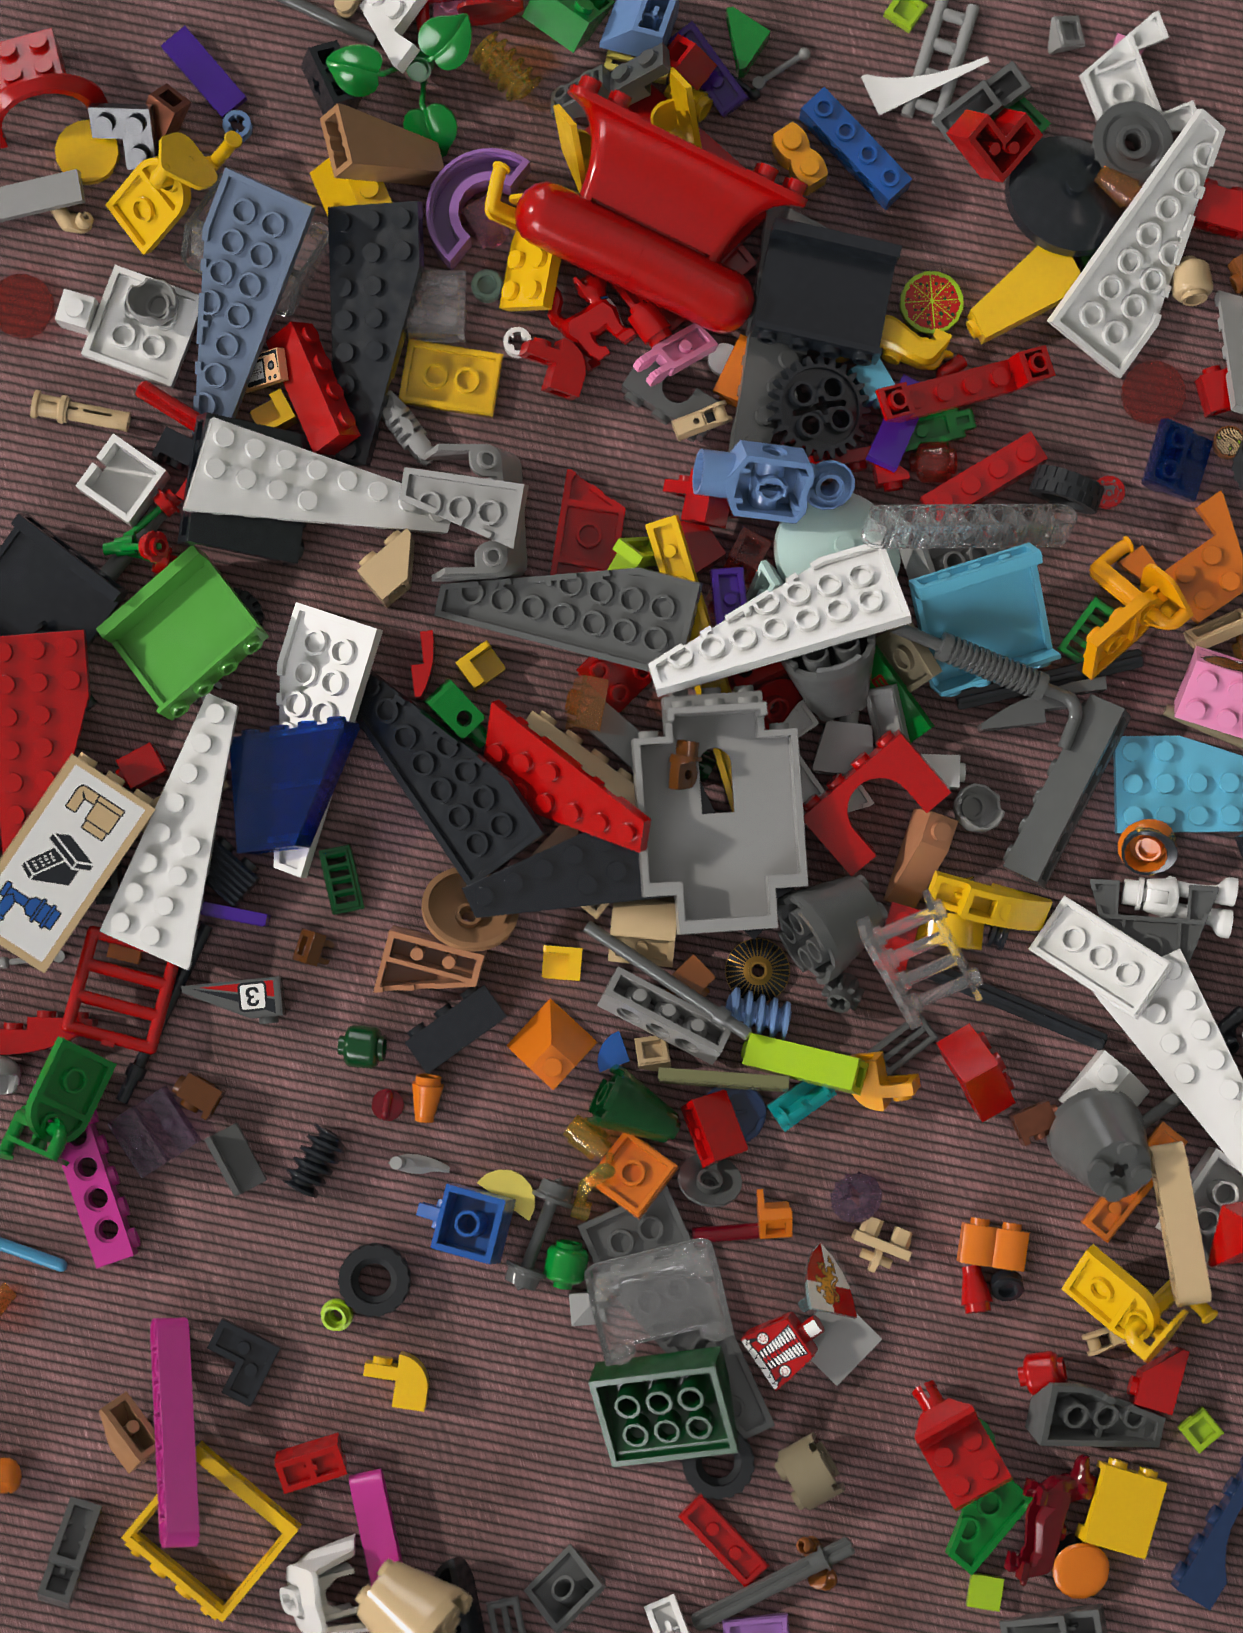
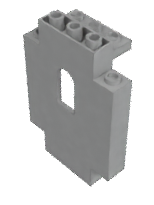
M753 685L735 686L732 693H721L720 687L701 689V695H688L687 689L670 693L669 697L661 699L664 737H658V731L638 732L639 738L631 740L635 805L651 818L647 850L639 853L642 897L674 895L677 934L778 928L776 888L808 886L798 729L789 728V723L769 724V730H765L764 716L767 715V704L763 702L762 691H754ZM677 739L700 742L698 757H701L706 750L711 748H718L727 753L731 762L734 812L702 814L699 762L697 761L698 775L694 786L683 790L669 789L671 767L669 758L671 753L675 754Z

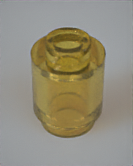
M577 1114L562 1135L569 1139L567 1141L568 1144L591 1161L595 1156L601 1159L612 1145L608 1141L611 1134L602 1127L594 1126L587 1122V1116L583 1118Z

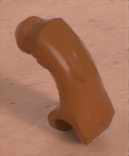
M815 1536L801 1537L797 1541L796 1548L799 1553L806 1557L817 1551V1547L822 1544ZM825 1569L808 1577V1582L811 1587L817 1590L828 1591L836 1586L838 1578L834 1569L830 1571Z

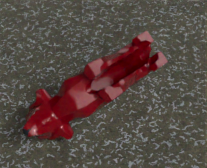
M1082 1454L1078 1456L1070 1473L1052 1475L1039 1484L1036 1480L1026 1477L1023 1495L1032 1497L1033 1500L1029 1503L1026 1511L1025 1544L1021 1548L1019 1555L1013 1550H1008L1004 1563V1568L1008 1572H1015V1577L1019 1579L1020 1585L1026 1586L1029 1578L1046 1575L1052 1570L1059 1542L1063 1541L1066 1537L1067 1529L1064 1521L1069 1505L1073 1501L1091 1500L1093 1498L1097 1478L1090 1472L1089 1455Z

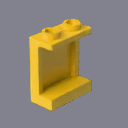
M1109 1457L1108 1462L1098 1460L1096 1466L1100 1468V1474L1085 1524L1078 1523L1075 1536L1086 1543L1145 1560L1168 1483L1158 1478L1159 1472L1139 1466V1470L1135 1471L1127 1468V1462Z

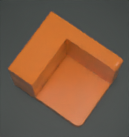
M756 1189L760 1239L792 1237L793 1218L789 1202L764 1203L763 1189Z

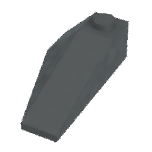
M1049 1383L1031 1397L1025 1428L1040 1446L1159 1447L1165 1417L1162 1414L1081 1383Z

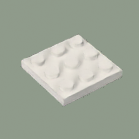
M114 265L81 355L173 389L197 327L199 295L171 285L174 287L179 300L175 316L160 326L149 327L142 325L130 314L125 299L129 287L141 284L148 276Z

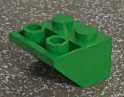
M530 0L522 17L574 53L589 40L609 13L615 1Z

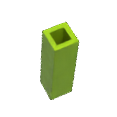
M750 1033L749 1039L744 1042L741 1051L742 1064L753 1070L778 1076H790V1079L856 1095H861L869 1065L859 1058L755 1033Z

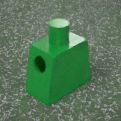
M446 679L424 702L458 738L463 740L467 736L480 749L486 744L487 729L481 724L486 717L452 680ZM461 711H464L469 716L467 723L463 725L457 720V715Z

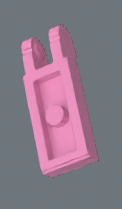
M693 323L654 345L650 351L635 361L633 367L637 372H641L649 368L656 361L660 367L652 371L646 378V382L653 387L662 382L668 375L671 377L714 352L718 343L703 327Z

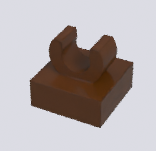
M302 928L293 960L317 967L318 963L327 965L330 960L321 957L322 949L325 946L334 948L335 944L332 941L326 940V935Z

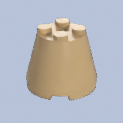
M391 1559L385 1561L377 1573L380 1577L372 1587L367 1584L356 1598V1601L359 1603L357 1616L370 1633H456L457 1630L455 1628L460 1621V1618H458L460 1612L465 1615L472 1604V1596L460 1587L400 1561L393 1562Z

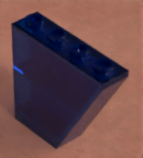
M345 716L326 718L327 723L317 724L315 720L300 721L296 728H289V725L269 726V732L261 733L260 729L241 730V736L233 737L230 747L237 853L257 855L311 847L359 732V723L348 722Z

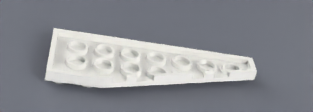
M1197 109L1047 320L1054 328L1117 378H1121L1159 325L1162 316L1159 313L1165 297L1168 298L1172 287L1169 284L1176 265L1180 264L1196 218L1193 215L1198 200H1202L1206 189L1203 186L1209 168L1214 165L1226 130L1224 126L1204 109Z
M877 540L819 557L810 563V568L799 575L796 573L785 578L786 583L771 592L768 590L764 591L727 614L725 620L715 627H706L700 631V636L683 646L680 643L648 663L658 697L912 623L909 608L883 540Z
M297 602L295 603L277 662V675L280 676V693H276V705H279V726H276L275 777H278V795H275V807H278L277 828H274V868L300 878H307L383 630Z

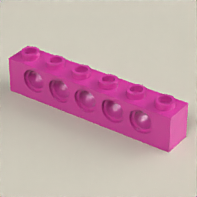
M95 1109L85 1129L87 1133L86 1141L82 1145L76 1144L74 1141L66 1143L60 1158L70 1162L68 1167L64 1165L62 1167L95 1266L99 1268L138 1254L137 1247L141 1246V1242L136 1228H130L126 1216L130 1215L129 1205L124 1196H119L116 1185L120 1184V1179L115 1166H109L106 1154L110 1152L104 1134L99 1135L95 1123L99 1122V1117ZM87 1157L94 1159L97 1163V1171L92 1176L84 1173L82 1169V1163ZM97 1188L103 1189L108 1196L107 1203L103 1207L96 1205L92 1199L93 1192ZM106 1220H113L117 1224L118 1233L115 1237H108L103 1232V1224Z

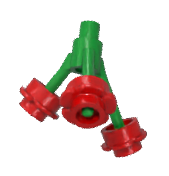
M158 488V493L152 498L158 506L132 529L124 533L123 537L114 538L113 542L103 543L104 555L116 554L117 557L128 556L152 562L151 572L159 574L177 558V556L171 555L172 548L169 547L167 537L161 531H149L140 538L138 543L136 534L162 511L169 518L176 511L179 514L180 510L177 506L181 501L169 488L164 492Z

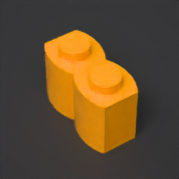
M791 122L775 132L771 144L773 155L783 168L789 170L790 177L796 178L808 185L804 196L807 197L824 186L828 176L827 166L823 158L810 148L809 139L804 130L796 123Z

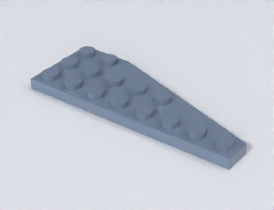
M226 167L202 228L204 250L200 265L202 288L201 293H199L196 344H199L198 361L195 362L197 384L193 409L200 414L208 412L236 418L316 207L241 172Z

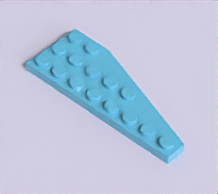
M1179 735L1121 737L1113 753L1115 833H1122L1128 826L1144 819L1163 821L1172 828L1174 833L1243 832L1242 755Z

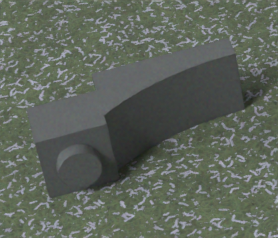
M70 1497L48 1557V1565L37 1592L39 1601L70 1609L102 1512L101 1505Z

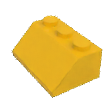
M330 158L310 172L327 216L328 207L392 203L384 182L334 178Z

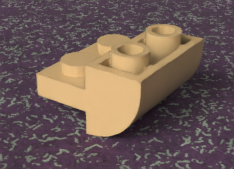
M675 897L613 903L610 935H613L657 966L673 967L676 938ZM609 949L608 961L629 963Z

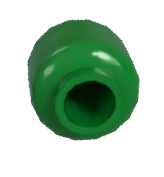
M558 1239L556 1244L548 1247L544 1274L546 1278L553 1281V1287L571 1290L572 1285L580 1284L585 1280L589 1256L587 1251L582 1248V1243Z

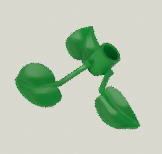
M467 13L437 16L427 20L421 26L418 33L420 51L406 69L410 79L420 82V109H412L406 113L403 123L404 129L438 142L441 157L447 155L455 140L457 120L454 113L445 105L433 103L426 107L427 79L435 66V62L441 69L449 71L458 68L466 60L472 42L471 22ZM364 44L341 47L332 52L326 59V64L339 87L349 95L356 97H365L372 94L378 88L379 77H385L399 71L394 66L386 70H380L383 63L381 53L375 48Z

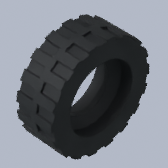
M1039 464L1029 491L1034 496L1053 505L1074 512L1093 515L1097 513L1105 488L1097 481L1077 472L1053 465Z
M378 1243L365 1244L351 1252L340 1267L338 1278L339 1292L346 1301L345 1304L353 1308L354 1312L364 1314L367 1317H380L396 1310L407 1297L411 1287V1271L405 1257L403 1258L397 1249L391 1248L390 1245ZM373 1263L383 1265L391 1276L390 1287L379 1296L366 1294L359 1285L361 1270Z
M738 1431L739 1451L738 1453H732L734 1456V1467L727 1476L714 1478L708 1475L703 1469L702 1457L682 1459L686 1480L698 1494L701 1493L708 1499L711 1497L716 1498V1500H722V1498L726 1497L732 1498L734 1494L741 1493L745 1489L746 1484H749L755 1467L754 1454L747 1439Z

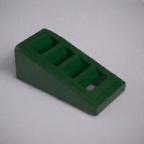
M349 844L318 851L332 914L337 915L365 909L352 845ZM346 856L347 862L329 865V859ZM349 869L350 875L332 878L331 872ZM352 882L353 888L339 891L334 889V885ZM355 894V901L337 903V898Z

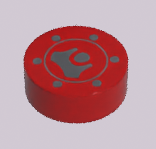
M1103 476L1097 480L1105 488L1099 507L1112 509L1119 505L1125 496V488L1121 480L1114 476Z

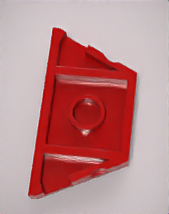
M567 469L550 575L608 570L617 554L613 547L618 538L622 537L626 508L614 499L606 496L599 488L578 476L572 469Z

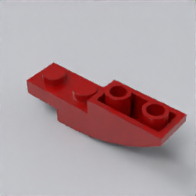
M37 1010V1017H27V1030L23 1029L24 1023L4 1022V1028L0 1029V1055L23 1054L53 1048L57 1037L72 1041L80 1036L66 1033L61 1029L63 1018H56L57 1011ZM78 1012L76 1022L95 1027L98 1026V1019H89V1012Z

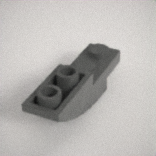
M660 43L651 49H646L634 59L618 65L610 72L603 64L592 70L585 71L580 77L566 85L557 87L555 91L551 92V115L555 118L553 106L560 104L571 118L587 117L578 102L567 94L570 85H578L581 77L585 75L603 83L598 95L608 99L611 90L614 91L615 89L632 97L630 105L650 96L651 83L670 73V50L663 43Z

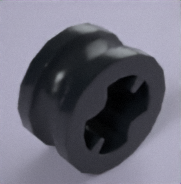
M991 925L986 946L996 945L997 950L1002 951L1010 929Z

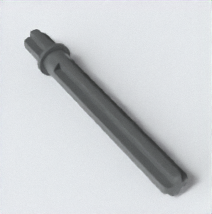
M843 1537L826 1547L819 1545L817 1551L693 1613L691 1619L694 1627L698 1631H703L825 1569L832 1570V1565L854 1555L855 1548L852 1541L848 1537Z

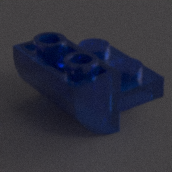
M1169 418L1161 419L1143 474L1142 485L1154 492H1165L1187 502H1196L1214 441L1193 433V428Z

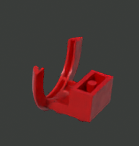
M52 27L0 42V148L2 149L8 147L7 139L2 129L3 120L10 109L23 100L43 94H63L80 100L87 108L91 103H108L104 92L94 82L84 77L66 73L62 52Z

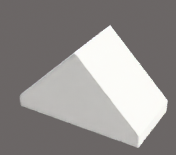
M674 1594L644 1606L653 1633H690Z

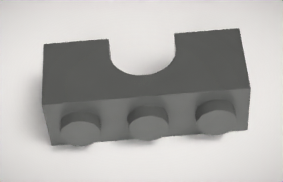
M656 361L649 368L641 372H637L633 367L622 384V392L625 394L624 399L638 408L643 405L652 411L651 416L664 425H667L668 422L671 423L672 420L719 402L698 388L685 402L675 403L668 400L663 394L662 388L669 375L653 387L646 382L649 374L660 367ZM713 412L705 414L707 423L716 421ZM710 430L689 437L687 440L694 442L697 439L702 443Z

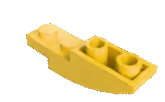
M936 870L924 899L927 905L956 912L963 919L1026 931H1041L1053 903L1051 899L992 883L989 886Z

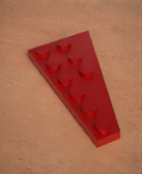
M498 699L491 702L484 758L513 780L535 814L639 853L647 850L651 818L623 796L617 797L604 786V781L597 776L592 777L582 769L583 765L548 737H541L529 728V723L521 716L515 717L506 709L507 705Z

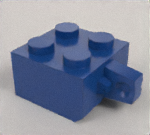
M446 1183L443 1199H438L437 1205L419 1202L416 1215L433 1220L431 1227L435 1228L431 1248L486 1264L501 1263L516 1199L458 1183Z

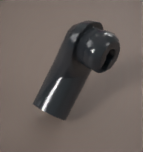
M1240 1006L1235 1007L1217 1024L1231 1054H1235L1240 1048L1236 1029L1243 1023V1009Z

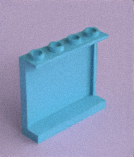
M1028 542L908 580L918 629L938 638L944 632L950 633L955 638L960 637L961 640L965 639L967 642H972L973 645L977 644L979 647L982 646L985 649L991 650V652L994 651L997 654L1008 657V659H1013L1014 662L1018 661L1020 664L1023 663L1032 668H1044L1049 666L1052 661L1061 659V654L1053 649L1037 567L1038 564L1043 563L1041 550ZM929 648L930 652L934 656L935 650ZM938 660L936 661L943 672L929 681L930 687L941 697H954L962 692L961 690L971 687H985L991 684L990 681L982 679L981 676L978 677L975 674L965 672L963 669L960 670L957 667H953L951 664L948 665L946 661L943 663Z

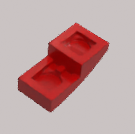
M433 630L420 631L424 664L411 665L416 700L424 699L433 674L435 662V636Z

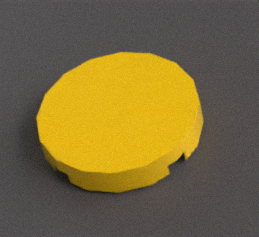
M90 120L76 121L67 126L58 136L55 146L56 161L62 172L78 169L81 172L83 185L99 184L108 179L114 172L120 158L119 144L116 139L92 138Z

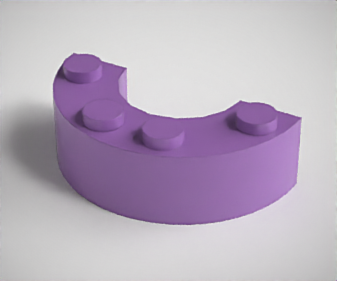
M482 148L458 156L439 172L428 193L426 221L432 245L439 258L449 269L453 270L472 247L471 238L462 228L460 222L461 212L466 202L475 194L488 190L493 162L501 161L510 167L511 171L505 177L502 191L510 196L515 193L530 174L529 160L508 150Z

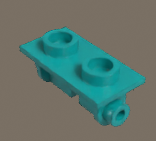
M800 1081L767 1105L783 1131L786 1132L837 1095L835 1089Z

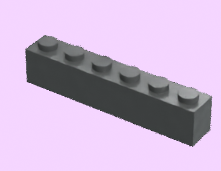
M1090 694L1087 702L1081 703L1083 709L1082 722L1070 751L1062 749L1058 759L1055 758L1051 762L1047 771L1049 776L1043 787L1036 791L1033 798L1034 806L1029 816L1026 815L1022 819L1018 828V833L1020 834L1014 845L1011 844L1004 855L1005 863L1003 867L1010 874L1045 889L1131 719L1125 708Z

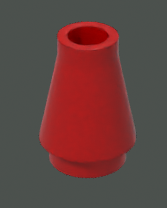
M981 1266L962 1267L961 1306H964L965 1314L991 1311L990 1303L993 1302Z

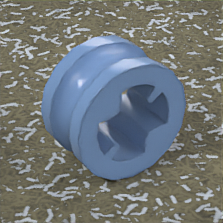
M241 110L230 111L223 119L222 126L224 132L232 131L231 122L236 120L239 123V119L243 120L244 130L239 134L242 137V141L247 140L252 134L253 129L249 116Z

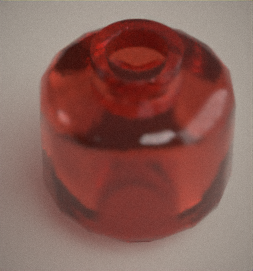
M947 441L921 442L917 446L916 453L910 454L911 473L916 472L921 483H944L951 479L952 474H957V450L952 449Z

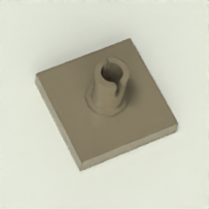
M912 622V623H909V624H906V625H909V626H911V627L916 628V627L914 626L913 622ZM899 627L892 628L876 638V645L904 682L908 691L912 693L943 671L928 647L891 633V631Z

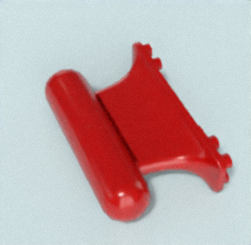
M588 75L582 76L578 85H570L567 94L583 108L591 130V155L584 183L579 194L558 183L549 181L535 183L525 190L518 200L515 211L516 227L521 237L530 244L707 330L720 334L736 331L746 323L752 313L755 303L754 289L749 279L740 272L720 263V260L740 230L760 213L783 205L804 208L808 199L803 197L808 185L793 177H785L782 185L775 183L774 181L779 170L763 162L761 164L756 163L753 171L749 169L744 170L641 119L640 115L628 110L632 97L616 89L614 91L611 90L608 99L598 95L603 83Z

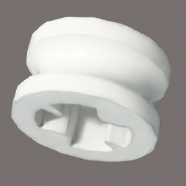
M514 327L506 332L503 343L506 353L512 358L519 359L523 358L518 356L520 350H515L514 345L509 344V340L514 341V336L520 335L522 341L532 339L526 329Z

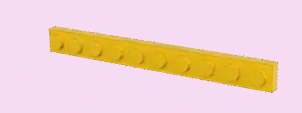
M674 515L645 524L659 572L698 582L679 516ZM702 592L690 641L700 636L701 630L708 626L712 627ZM727 677L694 686L696 695H701V689L714 687H720L721 693H732ZM713 748L730 808L734 812L730 758L723 750Z

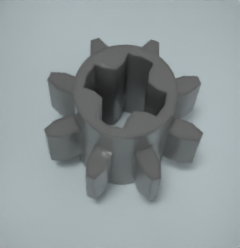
M843 972L837 978L825 984L821 995L828 997L827 1005L832 1010L844 1013L850 1008L854 1011L857 1009L865 990L858 988L859 980L854 975Z

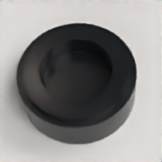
M999 1271L990 1280L992 1295L1000 1301H1013L1024 1292L1022 1276L1016 1271Z

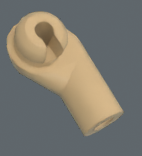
M67 207L51 211L59 226L65 232L84 234L92 228L93 217L87 211L75 214L70 213Z

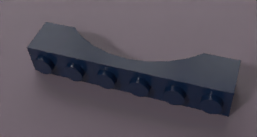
M1243 1456L1239 1462V1465L1242 1467L1236 1477L1231 1476L1223 1487L1222 1493L1225 1495L1219 1505L1214 1504L1208 1511L1205 1521L1208 1523L1201 1534L1197 1532L1191 1539L1188 1546L1190 1552L1184 1562L1180 1560L1171 1573L1173 1580L1170 1584L1176 1590L1209 1611L1227 1584L1225 1568L1226 1546L1231 1528L1239 1511L1243 1508Z

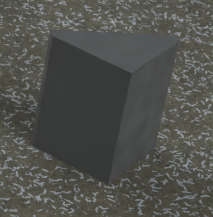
M569 1544L523 1591L553 1631L561 1633L606 1588V1579L574 1546Z

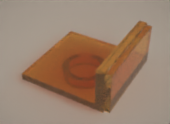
M586 675L574 679L573 688L569 689L565 703V714H568L565 729L570 730L579 727L600 731L609 680Z

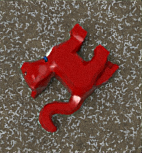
M587 275L582 279H578L576 276L573 278L574 287L578 295L588 302L589 306L569 318L561 316L563 297L561 291L556 287L552 310H548L547 313L551 324L581 351L588 373L601 365L600 360L611 354L606 346H600L596 340L606 331L624 345L629 344L638 336L633 328H626L623 325L617 307L607 296L606 285L608 281L596 275Z

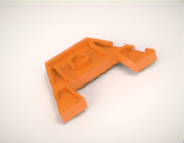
M1221 490L1195 508L1214 536L1164 571L1176 581L1193 612V617L1190 619L1197 624L1243 593V555L1224 494ZM1143 545L1117 563L1124 571H1128L1138 578L1139 582H1141L1143 568L1146 565H1157Z

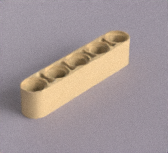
M1182 1141L1149 1146L1152 1180L1175 1304L1177 1307L1211 1302L1209 1277L1184 1144Z

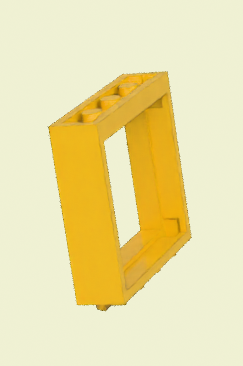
M201 1441L195 1447L196 1462L282 1533L226 1602L221 1600L140 1532L158 1510V1494L121 1538L126 1542L124 1545L131 1550L130 1553L136 1557L142 1555L151 1563L149 1567L155 1574L163 1579L167 1576L177 1584L175 1589L180 1595L188 1600L193 1598L202 1605L200 1610L205 1616L209 1615L212 1619H218L223 1623L297 1533L302 1524Z

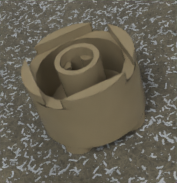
M813 1432L778 1451V1462L774 1463L783 1481L788 1479L794 1489L791 1492V1496L799 1510L807 1508L811 1511L845 1492L844 1483L842 1482L837 1485L834 1478L840 1473L833 1459L821 1441L817 1444L814 1443L817 1435Z

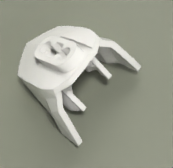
M356 1534L305 1553L297 1563L287 1566L286 1580L288 1586L280 1588V1600L283 1610L286 1614L294 1616L296 1624L302 1633L369 1632L362 1622L336 1625L326 1624L330 1621L357 1614L358 1606L352 1607L350 1603L331 1606L328 1604L325 1595L327 1588L336 1578L354 1574V1568L344 1561L355 1555Z

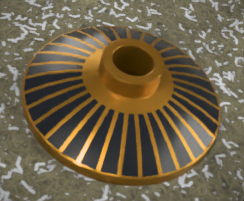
M760 938L749 939L738 944L729 954L725 965V976L730 989L733 991L735 987H739L741 998L745 996L748 990L753 991L754 1001L758 999L760 994L765 995L766 1002L772 1000L773 997L776 998L785 989L790 975L789 962L783 950L775 943ZM756 964H760L764 968V974L761 977H756L752 973V968Z

